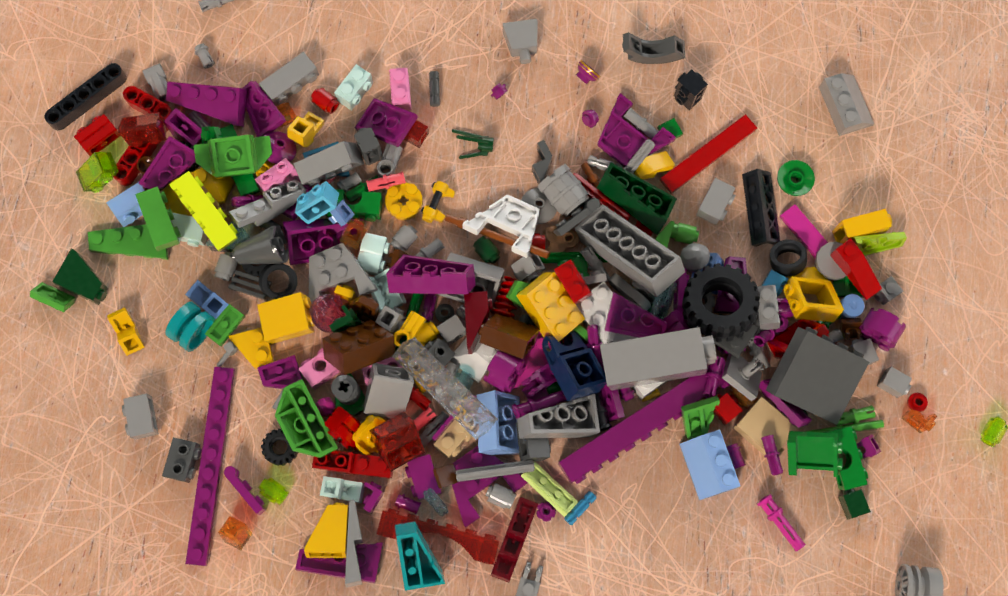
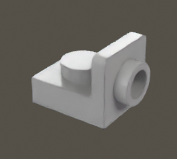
M891 276L880 284L882 289L874 297L878 302L885 305L901 294L903 290Z

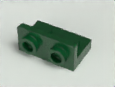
M345 304L341 306L346 316L335 319L329 325L333 333L362 324L352 308L348 310Z

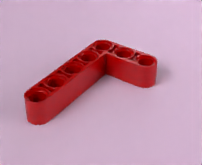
M135 86L126 87L123 91V97L129 106L148 116V118L112 170L113 177L122 186H129L134 182L140 173L137 168L138 160L144 156H151L168 131L163 122L172 112L166 103ZM148 104H152L151 107L146 108ZM168 112L166 116L161 117L163 113ZM154 127H158L156 131L151 132ZM144 142H148L145 147H141ZM137 157L135 162L130 163L133 158ZM127 173L124 178H120L121 174Z

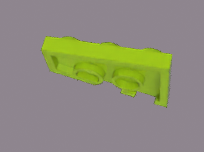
M905 232L855 236L853 241L864 256L902 247L907 237Z

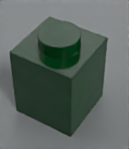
M854 488L842 491L844 495L838 497L847 520L871 512L862 489L857 491Z

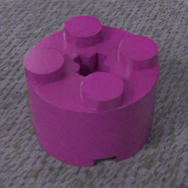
M871 308L859 329H861V338L863 337V340L870 338L872 342L878 344L880 349L889 351L890 348L896 346L906 325L904 322L901 325L896 315L879 308L877 311H874V308Z
M497 351L488 365L489 375H484L483 380L503 392H512L516 385L515 379L518 375L521 376L526 368L524 358L521 359L503 351Z

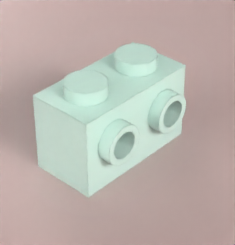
M356 64L334 92L337 101L352 111L360 103L363 95L372 87L371 73Z

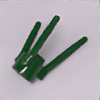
M452 129L453 133L460 134L456 136L457 139L478 142V150H481V152L460 155L459 159L487 156L488 152H493V137Z

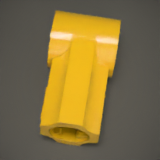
M411 310L400 330L394 333V344L402 350L411 349L414 345V339L426 322V319ZM403 336H407V341L404 344H400V339Z

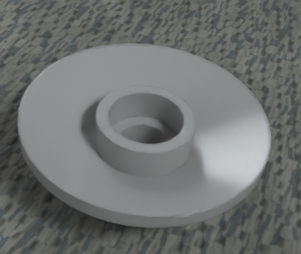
M538 188L531 189L523 195L521 201L540 209L537 224L547 223L556 215L557 210L551 206L545 194L541 193ZM540 201L543 205L537 206L536 202Z

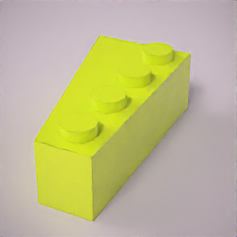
M188 171L169 184L219 252L238 239L236 234L239 232L232 223L228 225L224 220L227 216L221 208L216 209L213 205L215 200L209 192L205 194L201 187L204 184L198 176L194 178Z

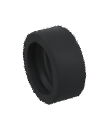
M783 240L776 243L770 250L772 269L787 277L798 275L805 269L807 264L805 247L795 240ZM793 252L798 254L800 259L792 264H783L777 260V257L782 253Z
M269 264L265 266L259 276V286L262 292L273 299L292 295L298 284L295 271L285 264ZM275 270H282L289 277L288 287L282 292H273L267 285L269 274Z

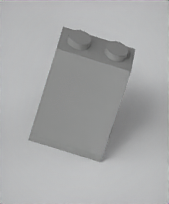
M378 363L372 364L363 404L364 413L368 416L386 417L392 421L397 419L403 420L414 384L411 369Z

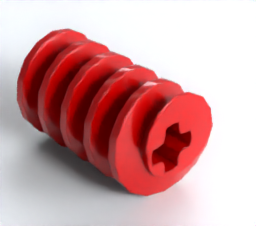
M504 276L506 281L501 283L503 288L499 289L500 295L496 296L498 302L493 304L495 309H492L490 312L493 315L499 313L514 318L515 315L511 313V310L517 311L518 308L506 296L514 281L518 280Z

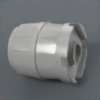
M566 164L553 171L554 173L550 176L548 175L537 187L541 193L545 194L552 207L562 216L568 217L574 210L583 206V203L588 201L589 197L581 181L570 172L571 169Z

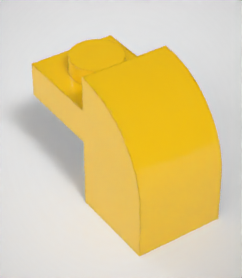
M309 111L304 118L297 116L287 128L288 138L303 147H308L314 142V136L324 125V120Z

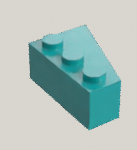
M416 522L395 525L405 591L445 584L444 573Z

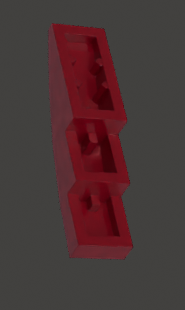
M523 497L519 498L490 576L508 583L510 582L538 503Z

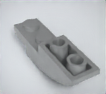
M297 179L264 191L263 198L229 211V216L238 228L250 223H254L256 227L260 226L290 208L297 202V198L302 193H306V189Z

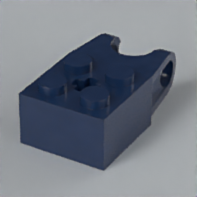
M572 330L564 337V345L560 344L553 336L544 337L542 341L544 354L567 401L598 393L607 384L605 372L591 348H587L576 331Z

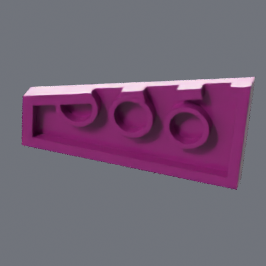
M383 542L355 545L362 582L376 584ZM300 549L295 570L345 579L346 558H306L304 549Z

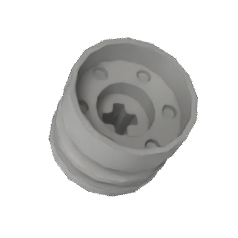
M907 564L900 565L895 580V596H943V576L939 568L922 567L919 569L915 565L911 567Z

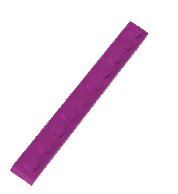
M214 367L185 563L189 565L207 566L235 375L234 368Z

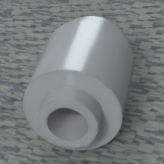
M403 225L394 235L393 241L390 244L395 249L407 251L418 238L416 235L417 230L411 225Z
M225 252V254H220L214 270L216 272L215 277L225 281H229L230 277H233L238 262L234 261L232 253Z
M495 483L494 486H489L485 496L488 497V502L503 509L505 507L510 509L516 494L512 493V490Z

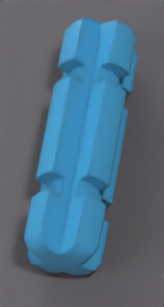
M588 491L584 499H581L571 510L572 512L565 516L564 519L569 525H573L577 520L576 518H579L590 506L589 504L596 500L595 494Z

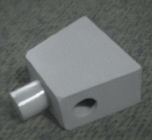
M537 19L503 23V35L512 57L520 56L521 64L530 63V55L537 53Z

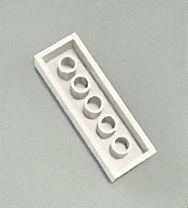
M605 282L591 290L593 295L576 304L585 318L582 322L587 328L591 324L598 326L599 339L602 344L638 338L604 330L613 294ZM667 381L635 386L632 389L642 400Z

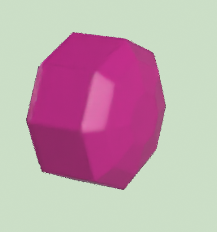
M323 397L316 403L321 416H328L336 407L330 397Z

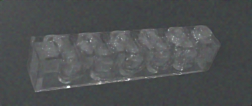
M415 337L403 342L392 356L475 439L486 434L498 420Z

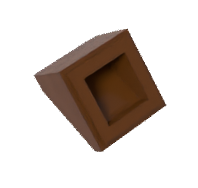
M454 464L433 469L439 489L458 483Z

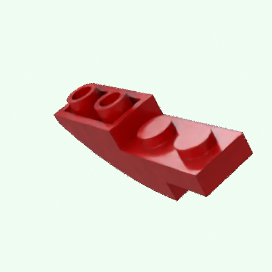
M335 450L321 458L313 457L312 468L392 479L395 459Z

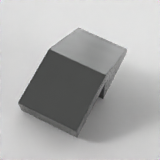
M544 140L537 143V151L542 161L532 165V173L538 185L546 178L552 162V154Z

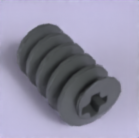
M340 375L333 380L331 385L332 393L341 403L352 405L359 400L361 390L351 376Z

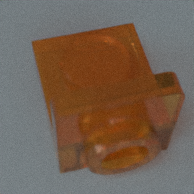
M911 409L905 412L901 418L917 432L922 433L926 430L929 432L935 426L936 422L934 420L937 418V415L934 413L924 419V416L919 411Z

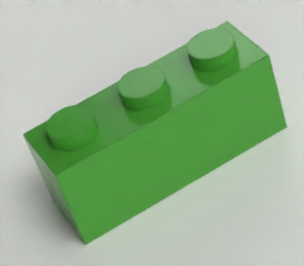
M157 186L135 194L156 250L161 251L180 244L178 238L181 237L178 227H174L171 221L175 218L171 208L167 209L165 205L168 202L165 192H161Z

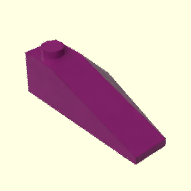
M302 219L283 222L290 266L309 263V257L338 244L344 243L348 245L363 238L362 219H350L342 227L338 222L332 224L329 219H317L308 225Z

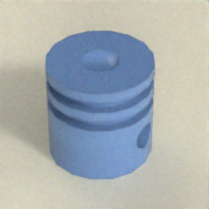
M855 294L845 296L840 301L844 309L840 314V319L857 318L865 308L863 299Z

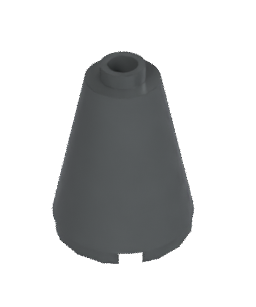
M272 226L234 246L232 257L239 264L286 263L289 259V251L284 248V244L287 243L285 235L279 226Z

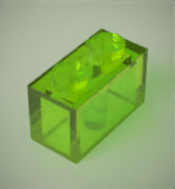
M94 152L76 171V174L84 192L92 191L97 193L102 191L103 187L112 181L119 171L111 152Z

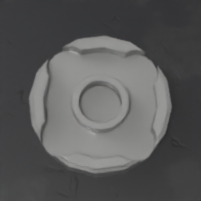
M827 243L816 254V268L827 279L839 280L846 277L845 273L830 256L843 243Z

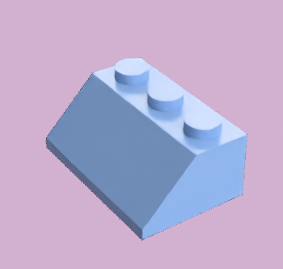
M496 390L477 394L479 453L487 455H519L517 420L512 409V404H520L519 396Z
M720 429L679 444L699 500L740 487Z

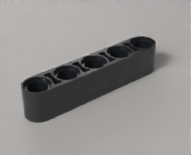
M116 63L107 65L48 109L44 115L46 122L54 130H63L122 86L127 80L125 72Z

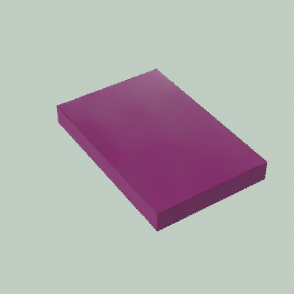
M374 98L354 128L357 131L361 128H372L377 139L399 147L418 116L413 112Z

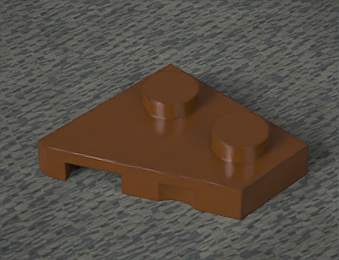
M361 295L345 303L348 310L352 308L359 319L364 322L369 320L376 321L378 318L379 304L373 298H366Z

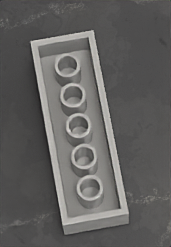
M603 204L575 227L581 243L587 247L591 246L596 254L656 297L685 273L680 256Z

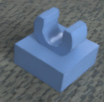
M341 200L337 203V207L330 211L332 216L328 219L332 224L338 222L342 227L355 214L345 201Z

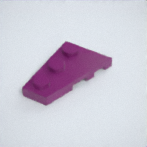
M250 81L242 88L247 90L246 109L257 137H263L266 133L273 132L287 121L256 81Z

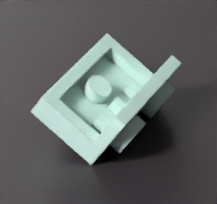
M390 268L374 277H369L378 288L371 295L379 304V313L384 306L393 309L394 306L400 307L407 303L403 293H389L386 273Z

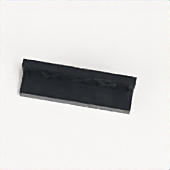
M755 169L742 174L751 244L756 247L766 243L775 245L780 242L771 172Z

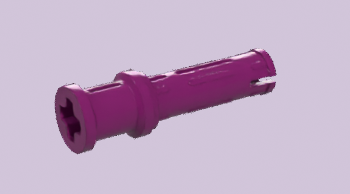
M561 390L536 400L529 398L527 402L519 405L512 404L516 420L528 413L567 401L566 397L563 396V391Z

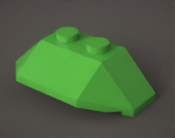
M301 379L284 387L275 418L292 451L321 458L337 450L338 447L333 437L327 433L329 430L325 426V422L304 381Z

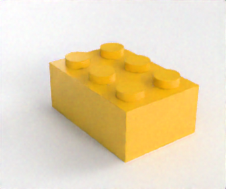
M555 272L541 274L516 295L536 327L540 329L539 331L543 337L550 335L559 342L585 320Z

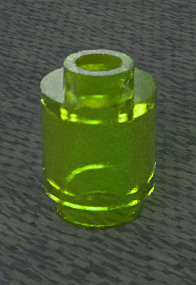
M1000 417L990 418L981 432L982 437L980 440L988 446L995 447L996 444L1001 442L1008 429L1006 421Z
M272 477L268 480L265 478L258 487L260 489L259 494L273 504L281 505L289 494L286 487Z

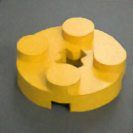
M406 182L405 184L391 186L387 190L385 205L387 211L395 218L409 220L414 218L419 210H421L423 199L417 186ZM402 197L409 199V201L406 202V205H402V203L399 202V200H401Z
M367 416L353 434L352 439L355 441V446L365 455H371L370 453L373 452L379 453L390 440L389 428L391 429V425L380 416Z

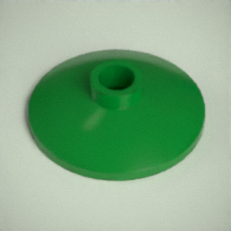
M791 160L780 167L777 181L780 188L788 195L802 196L807 194L814 186L815 175L812 168L805 162ZM791 178H796L797 183L792 182Z

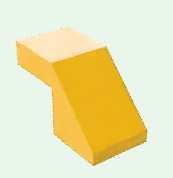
M125 307L107 315V319L117 333V341L126 356L145 348L137 327Z

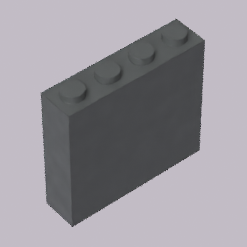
M798 327L766 391L837 425L869 361L863 359L864 354L854 349L852 353L847 351L849 347L840 342L837 345L833 344L834 339L826 335L817 336L818 331L807 327L804 330Z

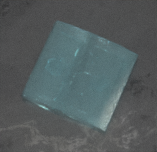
M677 282L672 283L658 297L655 296L650 313L662 320L668 316Z

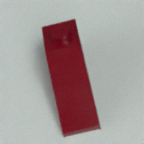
M487 291L464 294L468 354H473L481 336L479 335V330L482 324L487 323L490 317L489 310L493 309L492 298H488Z

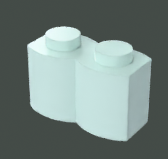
M364 233L357 260L367 274L376 276L384 271L386 261H383L385 254L389 253L390 249L387 237Z

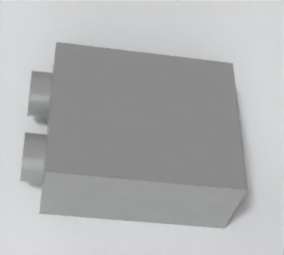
M700 327L600 345L606 382L611 391L705 375L708 369L707 365L716 363L715 360H717L713 336L701 337Z

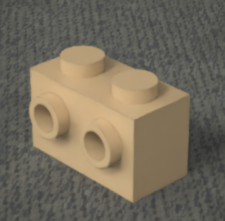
M459 414L434 443V447L450 460L452 456L456 457L461 452V445L465 441L469 442L475 434L473 432L475 427Z

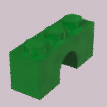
M335 189L339 192L338 202L341 200L345 201L346 195L344 190ZM362 191V198L359 203L355 205L347 204L355 214L351 219L362 218L369 222L381 220L382 193ZM328 212L325 216L329 218L332 214Z
M844 426L823 432L838 433L839 441L843 443L842 452L846 456V463L843 466V470H839L838 477H836L839 490H849L868 485L866 480L868 479V473L862 466L861 460L863 456L861 450L857 448L855 430L851 426Z

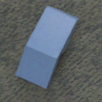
M199 280L185 294L215 319L229 305Z

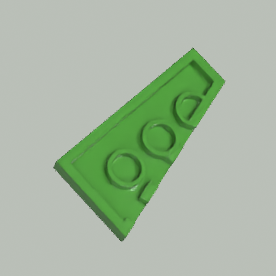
M146 224L88 232L89 251L168 260V249L156 250Z

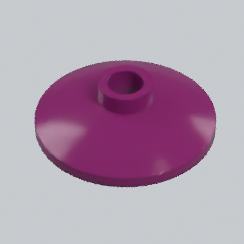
M273 131L264 135L270 136L272 155L268 158L269 162L277 164L284 158L291 162L295 158L297 147L295 142L288 138L287 134Z

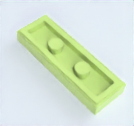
M534 461V471L523 473L521 477L565 517L578 501Z

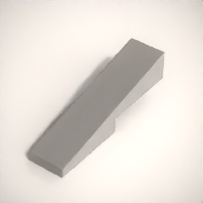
M355 500L349 501L345 573L346 588L362 585L355 545L363 543Z

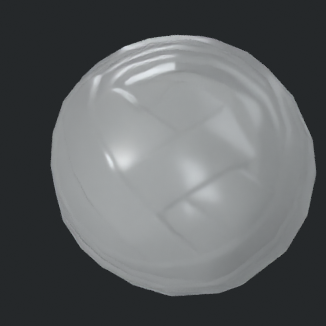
M691 243L684 247L680 255L684 269L689 272H697L703 269L710 259L708 248L699 243Z

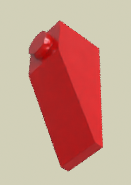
M851 238L830 254L865 300H868L882 289L864 254Z

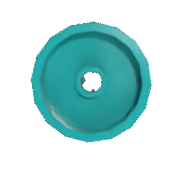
M187 302L173 315L167 325L165 335L174 342L179 341V345L186 351H194L207 338L205 333L215 322V318L206 311L201 312V308L193 302Z

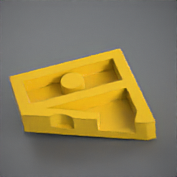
M262 327L229 336V339L255 369L274 362L271 346L264 340Z

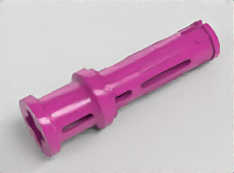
M771 493L756 503L767 514V519L775 523L795 552L806 545L782 514L783 509L777 506L772 499ZM783 525H785L789 532L792 534V536L794 537L793 539L786 531V529L783 527Z

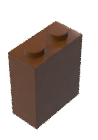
M496 313L492 318L488 319L487 323L482 324L479 330V335H481L479 343L523 359L535 346L540 329Z

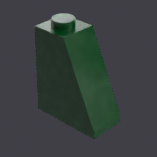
M71 248L52 282L58 287L99 305L106 298L108 288L84 258Z

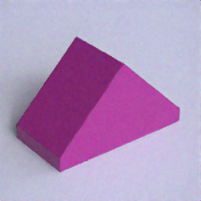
M177 108L163 122L175 139L189 143L193 147L201 138L202 129Z

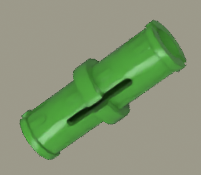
M870 405L861 409L852 408L848 412H844L841 416L842 420H839L836 426L851 422L856 424L860 420L875 418V412L867 414V412L874 410L873 406Z

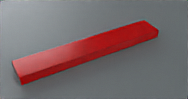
M745 114L661 177L660 182L671 194L755 132L757 130L756 125Z

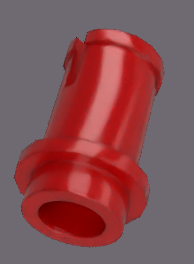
M413 387L409 401L412 400L423 411L426 410L432 401L425 397L419 391V388Z

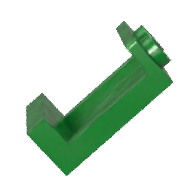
M789 431L787 441L789 475L797 476L798 469L834 471V477H838L839 470H843V458H839V454H842L843 443L839 441V434Z

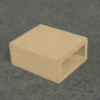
M760 397L733 429L763 455H766L761 438L774 435L777 451L780 452V456L784 451L783 445L788 441L789 431H796L798 427L792 425L783 414L763 397Z

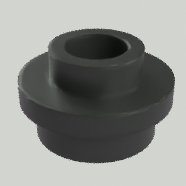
M449 304L439 305L435 311L437 320L443 323L454 316L453 307ZM447 310L448 315L443 316L441 312Z

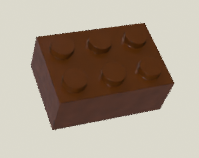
M374 320L365 321L363 324L349 327L346 330L332 333L322 338L324 359L344 375L395 356L394 335Z

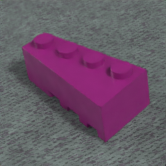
M167 82V101L236 126L244 127L246 89Z
M404 254L386 273L389 293L468 294L476 285L474 264Z

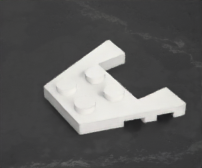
M506 195L490 205L488 210L483 213H477L475 218L470 221H464L462 225L464 230L478 235L484 226L490 223L518 236L519 238L512 245V252L527 258L539 219L540 209L510 195Z

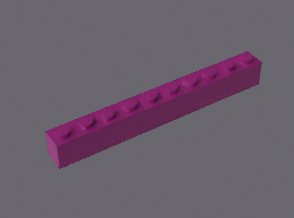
M724 360L723 365H722V369H721V373H720L721 376L723 375V371H724V367H725V363H726L725 360ZM706 374L688 378L561 460L558 465L570 484L573 482L579 484L587 478L585 475L590 471L594 474L603 468L602 464L607 460L611 463L619 458V452L623 450L626 452L630 451L636 446V441L640 439L642 442L652 436L651 432L656 428L660 431L668 426L667 421L673 418L676 421L682 417V406L698 402L704 397L706 399L711 398L709 394L707 396L703 395L707 381ZM721 377V380L718 381L717 389L720 387H722V389H725L728 386H730V384Z

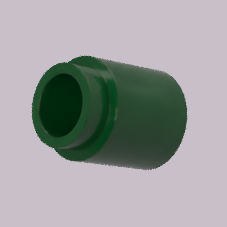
M482 236L473 244L475 252L485 263L494 264L500 259V250L489 238L486 239L485 236Z

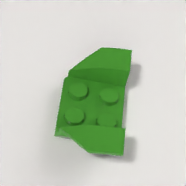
M241 135L210 139L206 144L194 145L196 164L216 178L256 173L272 155L270 136L254 137V135Z

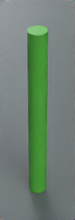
M877 420L843 425L838 427L836 426L815 429L805 432L823 433L825 431L833 430L844 426H851L852 429H854L856 432L876 428H883L884 422L883 420Z

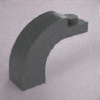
M629 32L623 34V52L627 53L628 60L633 62L664 64L685 58V41L675 35L662 40L649 41L640 39Z

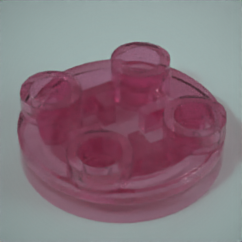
M323 294L317 297L311 304V319L315 326L323 332L332 333L329 325L335 319L346 316L341 307L343 303L339 295Z

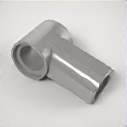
M159 63L142 70L148 84L151 85L155 97L162 102L167 101V77L161 64Z
M387 143L382 159L377 165L379 178L383 177L382 175L384 174L386 176L395 174L403 151L401 146L396 147ZM384 169H390L388 173L382 172Z

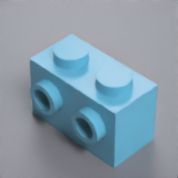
M327 181L320 185L317 184L312 190L306 194L302 193L297 198L295 214L308 225L337 207L339 192Z

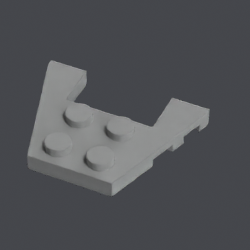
M344 243L309 257V298L312 305L310 313L313 316L327 311L322 292L332 289L337 285L339 286L355 279L360 296H365L378 290L377 286L370 280L369 275L362 269L356 257Z

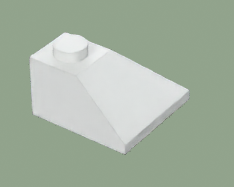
M465 338L455 350L456 354L450 361L479 383L484 375L487 374V368L492 358L500 350L478 341L473 354H468L467 338Z

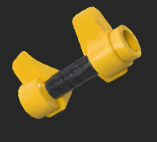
M437 181L432 184L434 196L431 203L421 209L423 213L422 220L432 223L433 220L438 222L444 221L445 215L437 209L441 197L454 198L455 195L454 190L448 188L449 186L446 183Z

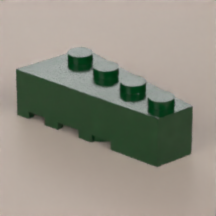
M612 162L597 186L598 190L657 236L668 220L677 200L674 196Z

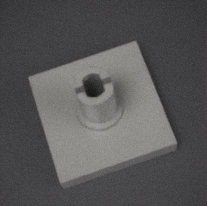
M728 353L722 378L750 401H753L757 398L762 372L759 370L763 368V364L757 358H753L752 361L748 362L742 356L736 358Z

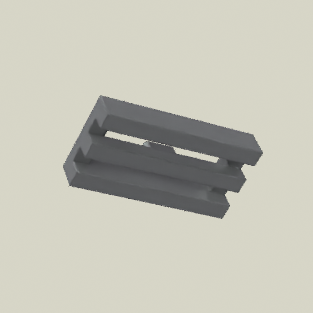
M235 270V275L232 277V282L228 287L229 289L266 300L267 296L264 293L262 295L235 286L236 283L262 291L259 285L238 279V277H242L259 283V277ZM267 280V285L269 289L272 285V282Z

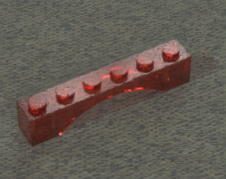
M388 508V512L382 511L376 533L379 536L397 540L395 525L415 521L421 533H433L448 537L460 544L474 561L494 566L500 542L496 540L497 536L485 533V536L482 537L477 535V531L467 528L463 532L457 530L458 526L446 523V527L438 525L439 521L427 518L426 522L418 520L419 516L410 513L407 514V517L399 515L400 511Z

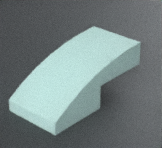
M323 476L320 496L345 501L355 500L357 503H362L365 486L362 482Z

